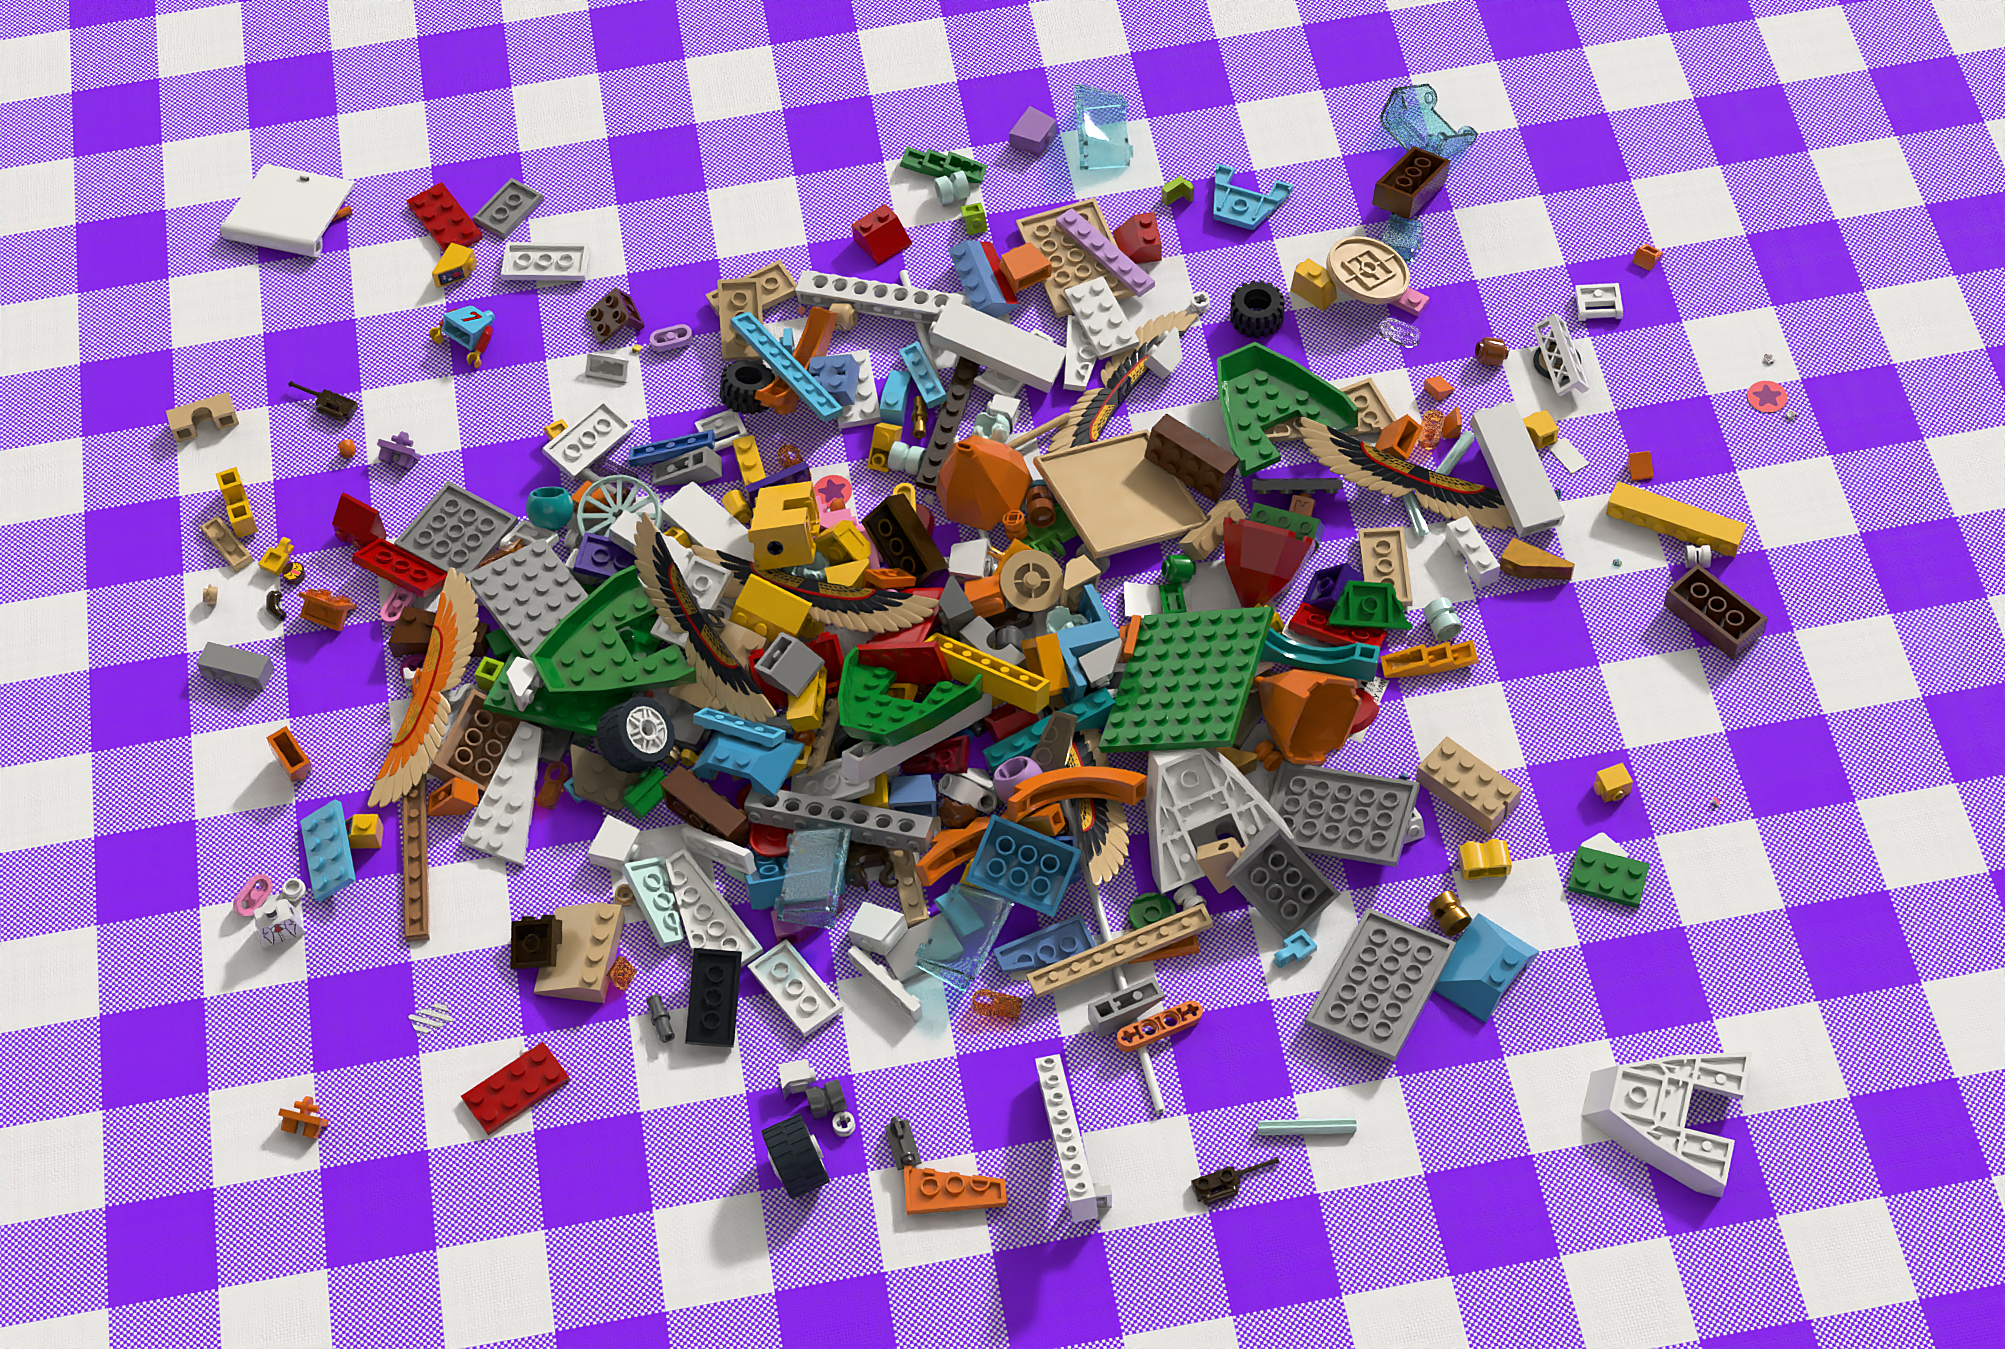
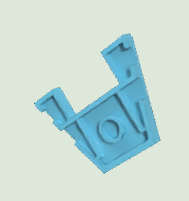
M1217 163L1213 219L1254 230L1293 192L1294 185L1276 180L1267 196L1229 185L1235 174V168Z

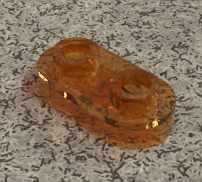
M1432 409L1426 411L1423 415L1421 427L1423 428L1418 437V444L1424 449H1434L1440 443L1445 423V416L1441 411Z

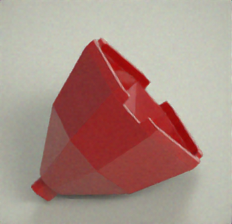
M1224 517L1225 566L1242 608H1254L1260 603L1264 607L1294 584L1315 549L1314 539L1304 536L1303 541L1295 539V532L1245 519H1239L1238 524H1232V518Z

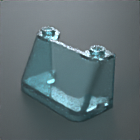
M1428 83L1393 88L1380 115V122L1383 128L1407 152L1413 146L1448 159L1473 145L1479 135L1471 126H1463L1456 132L1434 110L1437 103V93Z
M1074 84V108L1077 121L1080 170L1130 166V158H1133V145L1128 143L1125 111H1129L1128 98L1124 99L1123 94L1089 85Z
M836 826L794 829L793 834H788L786 847L790 848L781 896H776L774 911H778L777 920L828 929L835 928L842 879L850 849L851 827Z
M958 882L956 886L951 884L945 895V897L949 898L947 905L926 944L921 943L915 953V956L918 957L915 966L966 992L978 975L1015 901L1006 896Z

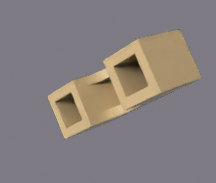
M229 392L166 411L176 443L198 437L196 427L205 420L214 421L218 430L239 424Z
M1234 499L1220 501L1206 515L1209 521L1198 529H1192L1178 543L1184 554L1188 555L1192 561L1205 560L1224 540V517L1232 518V524H1238L1239 519L1247 517Z

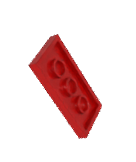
M443 182L406 200L407 206L443 253H445L451 243L468 247L483 239L480 230Z
M383 538L377 539L352 556L353 563L421 598H425L444 586L448 574Z
M1304 602L1300 604L1288 626V629L1293 630L1299 635H1307L1316 638L1319 642H1327L1337 647L1348 646L1358 642L1381 648L1388 634V631L1382 629L1327 626V620L1331 612Z
M937 641L857 645L860 664L878 668L884 667L897 672V680L893 684H937L939 681L950 682L953 678Z
M541 1042L461 1095V1098L486 1134L490 1135L571 1080L545 1043Z

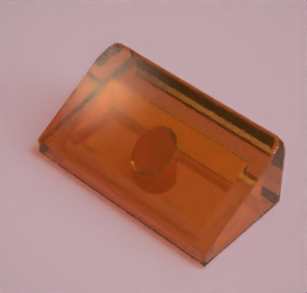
M519 539L489 554L478 565L479 568L525 547L523 540Z

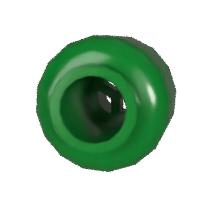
M1186 554L1169 555L1162 562L1161 573L1163 578H1166L1170 584L1189 583L1192 575L1196 574V564Z

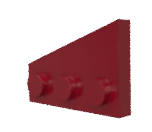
M967 735L940 741L901 762V768L904 773H967L970 740Z

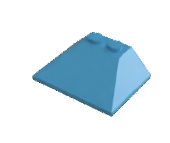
M716 730L691 771L697 777L713 780L717 771L751 779L754 792L775 797L805 745L802 742L785 738V740L774 747H764L761 743L744 741L741 737L724 735L721 731Z
M1478 913L1456 941V949L1434 991L1483 1023H1486L1498 1008L1500 997L1522 969L1525 971L1528 969L1540 951Z

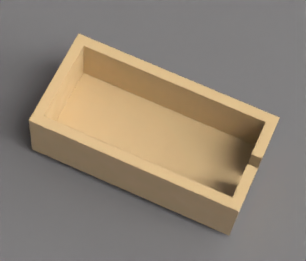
M1447 736L1417 767L1416 782H1419L1423 787L1489 834L1504 820V816L1507 817L1520 803L1522 791L1520 787Z

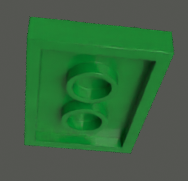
M1579 846L1568 891L1639 909L1650 863Z

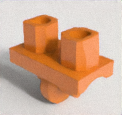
M306 1096L302 1102L295 1101L294 1108L300 1109V1113L280 1108L278 1114L283 1117L282 1131L296 1134L299 1121H303L306 1123L302 1135L318 1139L322 1126L328 1127L329 1120L310 1115L311 1112L318 1113L320 1109L319 1106L313 1105L314 1100L310 1096Z

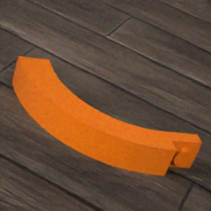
M1093 766L1063 768L1041 773L1014 786V795L1007 802L1008 820L1016 823L1043 805L1071 798H1103L1134 806L1146 797L1147 776L1124 769Z

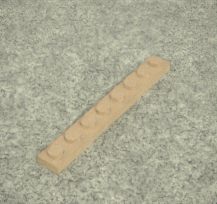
M1202 903L1027 974V981L1036 999L1212 928L1213 921Z

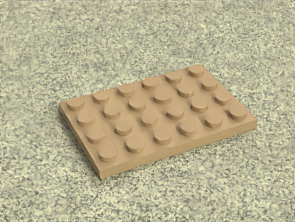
M1095 197L1016 220V226L1024 244L1031 242L1052 263L1051 277L1041 281L1056 318L1074 314L1064 296L1065 289L1102 276L1117 301L1136 295L1056 224L1057 217L1073 208L1117 247Z

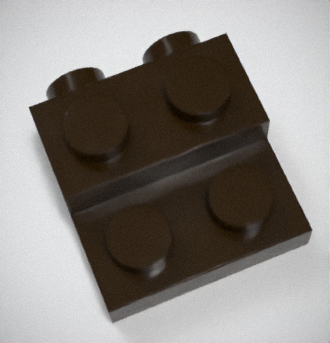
M541 915V919H535L533 916H522L520 921H511L510 969L556 967L557 945L562 944V920L556 919V915Z

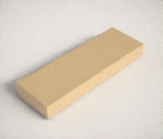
M218 515L200 526L202 533L235 572L254 561L253 556Z

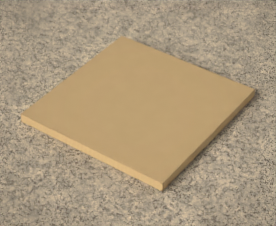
M1148 429L1036 456L1033 459L1036 469L1094 559L1187 535L1192 529H1198L1209 521L1183 481L1144 457L1150 436Z

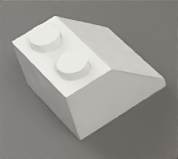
M1121 638L1078 658L1079 666L1091 689L1096 687L1098 690L1110 684L1109 681L1113 677L1122 650Z

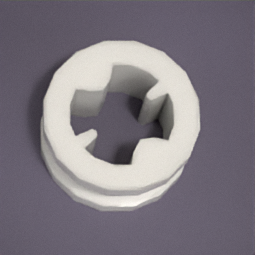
M1201 291L1194 293L1191 296L1192 310L1196 313L1208 311L1210 308L1209 295Z
M570 529L567 532L564 540L566 548L571 547L572 550L580 548L583 539L580 531L576 532L575 529Z
M844 1111L834 1116L832 1123L834 1131L838 1136L847 1137L855 1131V1121L852 1114ZM846 1120L848 1127L842 1128L840 1121Z

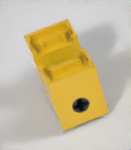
M812 481L760 488L758 497H755L756 507L753 508V518L750 519L751 529H748L749 542L753 543L755 548L753 549L754 562H758L760 570L813 563L816 543H813L812 537L819 535L821 517Z

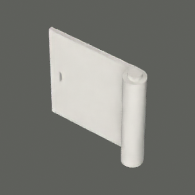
M264 164L225 222L221 224L220 233L226 240L317 258L322 252V235L355 186V181Z

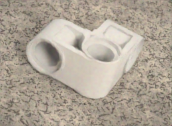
M948 773L939 782L938 791L961 804L969 803L974 809L985 813L992 812L997 806V798L993 793L963 777H957ZM985 797V800L981 805V799Z

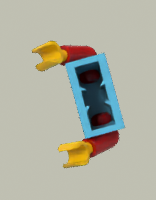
M474 306L452 309L444 314L438 328L434 327L429 330V336L432 340L434 339L436 344H440L444 340L443 332L470 351L475 349V352L467 355V362L470 365L473 360H476L474 366L477 369L481 366L480 355L481 353L484 354L492 338V324L495 316L490 310L482 312Z

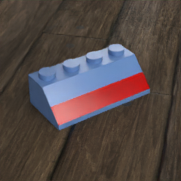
M966 240L948 249L973 309L998 318L1020 307L1015 293L999 267L1000 259L992 242Z

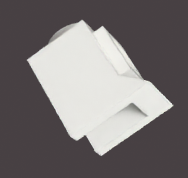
M995 394L993 401L988 402L986 413L992 417H995L997 414L1004 416L1009 421L1011 430L1014 431L1021 414V410H1017L1020 400Z
M808 1059L778 1064L784 1099L791 1092L792 1094L805 1092L806 1089L813 1087L812 1082H817L814 1067L809 1068Z

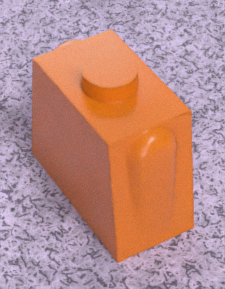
M1029 242L1002 254L999 267L1013 292L1016 293L1051 277L1052 263Z
M1406 414L1383 428L1375 448L1406 461L1423 427Z
M1000 575L965 582V595L974 608L975 618L979 615L982 618H986L1006 611V598L1001 589Z
M285 726L266 737L273 755L291 782L306 778L308 773L312 771L311 762L288 727Z

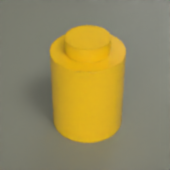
M732 490L723 496L722 504L726 511L741 524L747 523L752 516V511L742 492Z

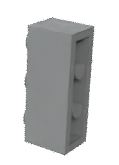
M207 642L197 662L198 668L205 678L223 680L231 685H243L251 690L259 689L264 691L275 669L270 656L212 642Z

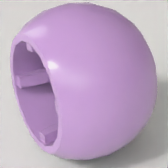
M1024 756L1015 757L1007 760L997 768L993 777V787L999 799L1007 804L1008 799L1014 795V786L1043 772L1032 759Z

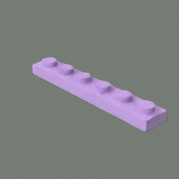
M1073 208L1056 218V224L1138 297H1141L1155 287V281Z

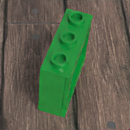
M1255 502L1249 521L1295 532V539L1303 541L1304 536L1313 538L1316 544L1315 548L1318 549L1325 529L1320 519Z

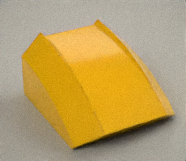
M841 520L813 538V543H816V550L821 551L828 558L831 567L864 560L871 554L870 541H867L854 526L853 521Z

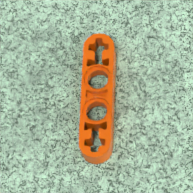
M1186 1001L1123 1027L1117 1033L1116 1046L1123 1052H1131L1192 1027L1200 1022L1203 1008L1196 1001ZM1190 1010L1191 1012H1196L1194 1017L1192 1014L1186 1015L1187 1011ZM1171 1017L1176 1020L1177 1024L1170 1027L1163 1020ZM1151 1026L1155 1030V1034L1146 1035L1143 1033L1142 1028ZM1123 1036H1126L1127 1039L1132 1038L1131 1043L1127 1040L1122 1041Z

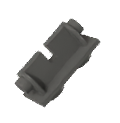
M900 1116L892 1117L891 1123L884 1126L897 1170L904 1169V1165L915 1166L922 1164L908 1119L903 1120Z

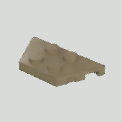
M571 744L570 754L574 796L618 813L625 807L620 802L625 797L622 792L631 783L636 786L641 781L638 776L642 771L636 773L621 772L617 768L612 767L603 756Z

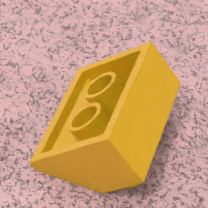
M750 574L734 605L729 621L765 637L771 643L775 641L781 632L798 639L812 603L758 576Z

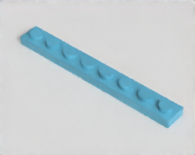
M749 311L731 318V326L824 423L843 415V408Z

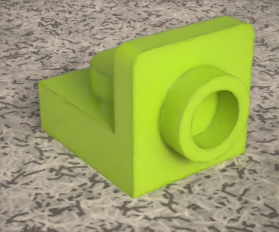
M981 202L960 207L968 235L988 230Z

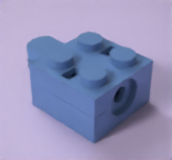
M852 354L811 357L808 373L840 406L855 404L860 367Z

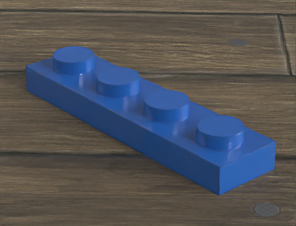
M713 430L630 447L628 461L631 467L644 466L657 461L663 462L706 446L712 450L715 447L716 436Z

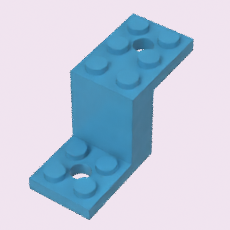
M1093 584L1084 585L1076 614H1082L1089 621V624L1051 632V634L1057 632L1069 682V687L1062 688L1063 693H1061L1066 706L1082 699L1087 688V679L1080 672L1082 669L1079 666L1078 658L1119 638V631L1117 627L1113 626L1110 620V613L1104 608L1099 592H1096Z

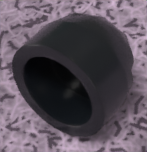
M984 718L967 726L968 729L973 731L975 737H981V734L985 735L987 732Z

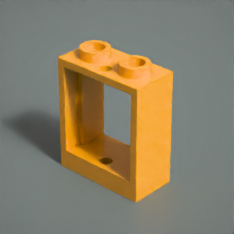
M1057 632L1020 641L1023 655L1026 657L1027 671L1050 680L1049 696L1063 693L1062 688L1069 687V682Z

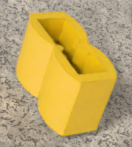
M1490 839L1485 843L1469 841L1459 846L1458 859L1463 879L1475 880L1484 877H1502L1510 874L1512 864L1506 841L1499 839Z

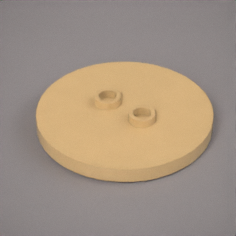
M1362 236L1343 238L1331 247L1326 259L1327 272L1334 284L1345 294L1361 302L1369 304L1392 303L1403 296L1409 285L1410 273L1403 258L1390 246L1376 239Z

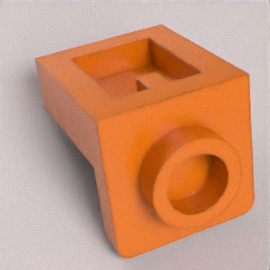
M1299 493V496L1293 495L1289 511L1312 517L1316 501L1309 494Z

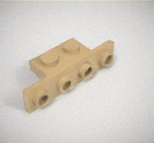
M838 696L834 699H829L824 707L826 712L822 721V728H819V734L813 742V753L807 762L808 769L806 774L810 777L820 771L824 763L839 759L834 752V729L839 716Z

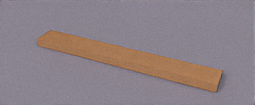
M423 773L417 787L412 785L407 796H404L402 793L404 931L406 942L430 939L427 776L423 775Z

